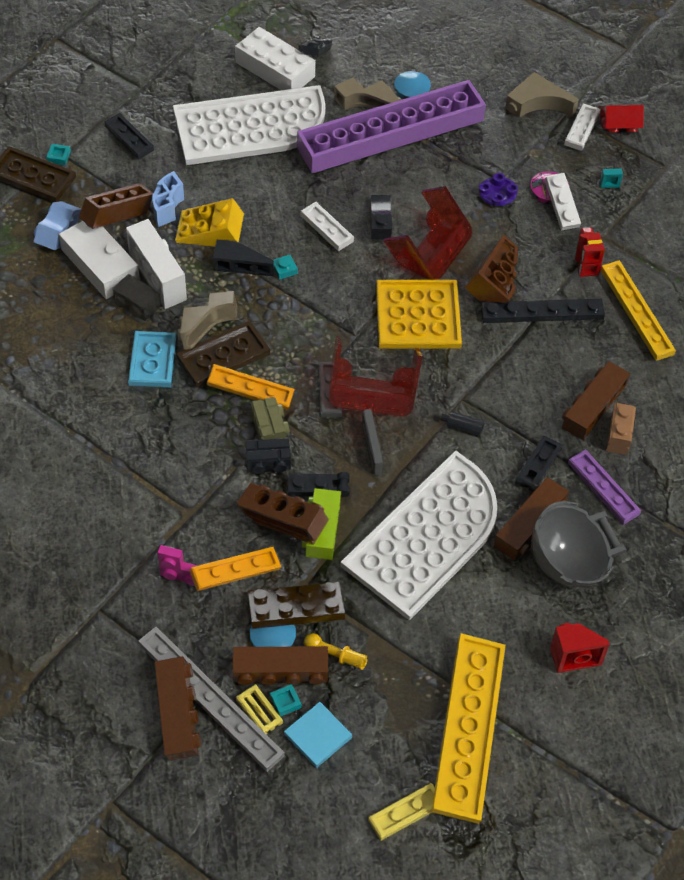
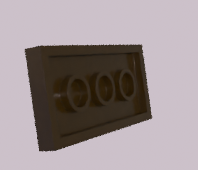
M8 146L0 156V181L53 202H58L76 178V172L11 146Z
M248 321L198 343L191 349L178 352L177 359L197 388L207 383L213 364L237 370L270 355V348L251 321Z
M339 582L248 591L252 629L345 620V610Z

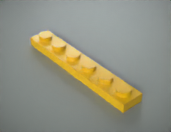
M620 260L602 265L601 272L654 359L657 361L673 356L676 351Z

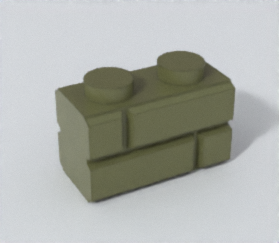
M275 397L251 402V415L259 440L286 438L290 431L288 422H283L282 419L284 416L282 404H277Z

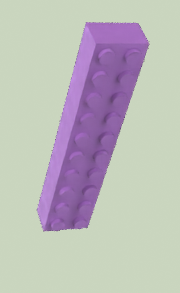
M466 80L297 131V148L311 173H315L484 121L486 104L470 80Z

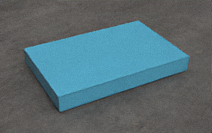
M135 331L128 380L129 386L171 388L177 340L176 333Z

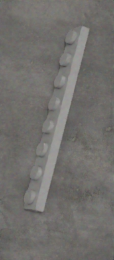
M157 627L153 628L138 641L139 646L154 661L183 656L188 663H191L193 677L190 678V683L195 689V701L266 772L285 756V752Z

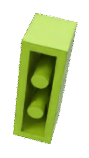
M315 488L313 497L309 496L308 503L312 504L314 502L321 505L329 520L314 545L302 541V548H306V557L333 560L341 491Z

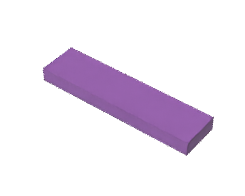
M586 449L569 459L568 464L623 525L640 515L641 510Z

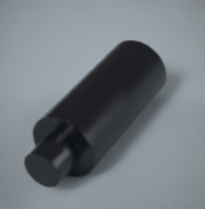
M452 411L450 414L442 413L441 421L447 422L448 427L478 436L481 435L484 421Z

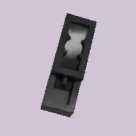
M371 195V239L391 240V195Z

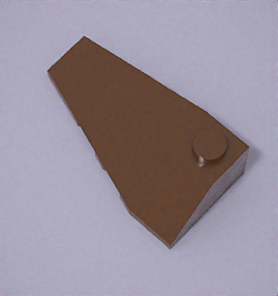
M503 234L464 288L479 301L507 303L516 288L514 279L517 273L514 269L518 259V247Z

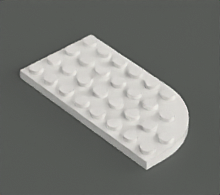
M321 86L173 105L186 165L282 152L296 148L297 131L323 124L325 100Z
M455 451L341 561L340 566L410 621L490 537L497 516V500L489 479L474 463Z

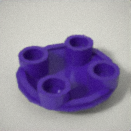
M496 173L493 177L486 179L479 185V193L484 202L490 205L503 206L511 203L516 198L518 186L512 180L506 178L504 174Z

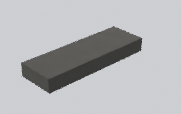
M340 361L319 362L321 418L342 417Z
M366 409L363 411L362 417L363 429L373 474L380 475L383 468L382 455L372 410Z

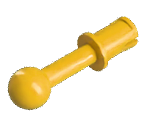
M315 633L308 634L304 638V646H328V654L338 657L340 664L347 663L360 670H363L367 664V655L357 653L351 650L349 646H345L343 649L323 642L321 637Z

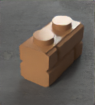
M621 403L614 404L606 451L628 455L632 441L636 407Z

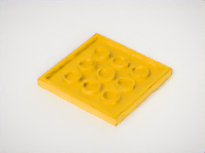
M376 280L379 349H444L462 347L457 280Z

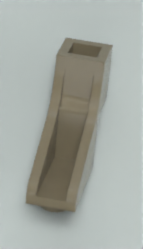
M351 78L335 85L334 100L344 111L353 107L373 109L402 100L383 81L363 88L362 84Z
M234 291L210 293L209 302H206V306L184 308L183 316L179 319L181 329H178L179 342H183L184 350L193 348L216 324L236 320L237 303Z

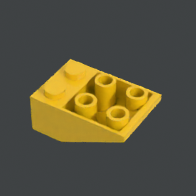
M233 198L182 210L175 241L177 243L215 247L217 239L239 242L244 213Z

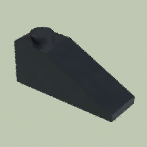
M216 240L213 256L214 271L274 277V260L237 241Z

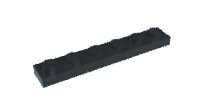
M602 298L508 301L507 303L481 302L483 323L601 320L605 317Z

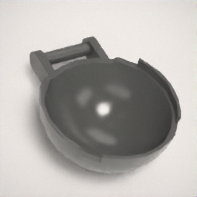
M560 501L549 505L541 513L534 525L531 545L536 562L549 578L559 584L568 587L594 585L608 577L614 568L612 566L613 557L621 555L627 549L624 545L620 544L606 519L608 515L605 511L589 516L587 511L577 507L579 503Z

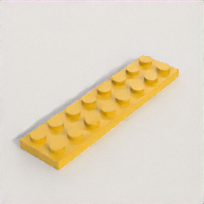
M462 633L458 637L431 809L433 813L477 824L481 822L506 646L504 644Z

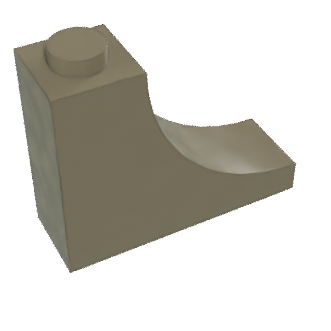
M534 72L507 95L505 109L519 118L526 113L543 109L556 110L573 116L577 111L579 99Z

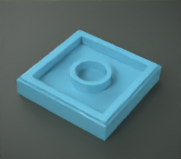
M321 702L316 704L284 731V735L316 768L352 739V734Z

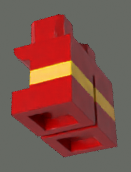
M591 227L580 229L575 260L580 263L578 269L580 277L598 276L605 252L600 233H594Z

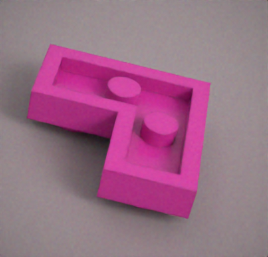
M160 545L158 550L160 575L169 580L177 579L195 586L189 570L197 565L184 562L183 550Z

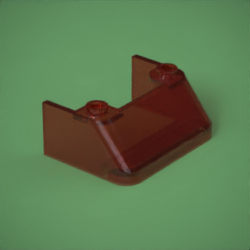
M446 186L426 189L421 192L431 207L426 215V222L431 231L418 248H416L408 235L390 237L383 240L401 267L428 280L440 279L472 236L470 223Z
M336 336L330 370L329 400L331 404L339 408L360 411L371 409L372 412L381 414L409 415L414 407L423 356L420 349L415 348L411 368L400 367L395 370L392 382L351 376V363L345 358H340L342 342L340 337Z

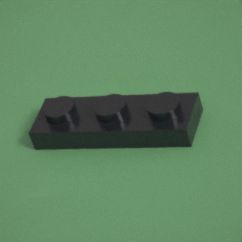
M121 113L104 121L105 127L138 159L154 151V145Z

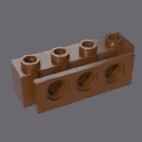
M250 483L237 502V506L242 513L252 518L255 524L314 545L329 520L321 505L314 502L312 504L307 503L297 496L294 498L290 497L280 490H277V492L270 490L263 484L256 485Z

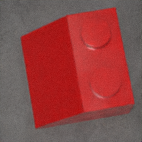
M644 105L598 106L601 109L599 115L602 129H608V132H619V128H626V132H638V128H643Z
M579 623L559 625L555 629L550 646L557 673L601 666L609 647V641Z

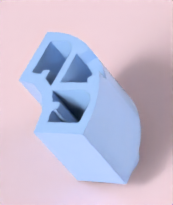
M174 171L164 176L157 183V188L152 195L154 219L158 227L176 220L175 207L184 200L183 183Z
M62 201L53 202L45 219L38 223L34 230V242L53 250L59 249L61 247L59 233L78 223L81 209Z

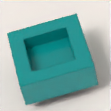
M51 144L46 156L47 161L66 166L71 153L70 146Z
M622 168L603 169L600 179L601 188L620 187L623 176Z
M291 255L274 259V271L279 280L298 274V268Z
M292 684L270 693V698L280 717L302 708V704Z

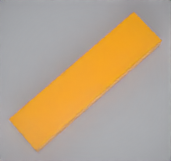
M213 364L207 381L208 386L253 400L275 397L277 404H282L285 410L289 409L295 390Z
M269 547L191 567L189 571L196 590L200 591L276 571L281 568L274 547Z

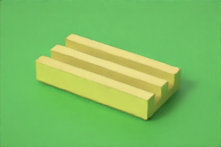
M256 684L236 696V701L248 717L265 734L269 730H274L275 726L283 724L282 718ZM253 692L274 719L272 722L251 694ZM244 698H247L249 703L252 705V707L255 709V711L266 724L265 726L261 723V721L255 715V713L244 700Z

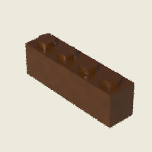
M139 183L85 197L79 218L88 227L94 229L147 214L153 193Z
M610 361L604 367L601 366L595 374L596 378L593 381L589 380L586 384L583 394L579 393L573 402V406L571 408L568 407L562 415V419H564L562 428L584 441L625 389L631 373Z
M547 477L496 534L494 547L514 561L520 555L525 556L531 547L532 532L538 517L549 505L555 502L568 501L569 491Z
M328 646L233 647V683H239L240 685H249L251 683H263L265 685L287 683L289 685L309 682L318 685L328 682Z
M183 656L155 661L165 756L170 761L198 756L201 738L199 732L196 733L195 724L199 723L197 710L193 709L196 693L194 686H191L190 678L193 677L192 665Z

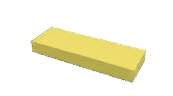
M432 783L368 817V821L380 841L432 813L431 809L435 790Z

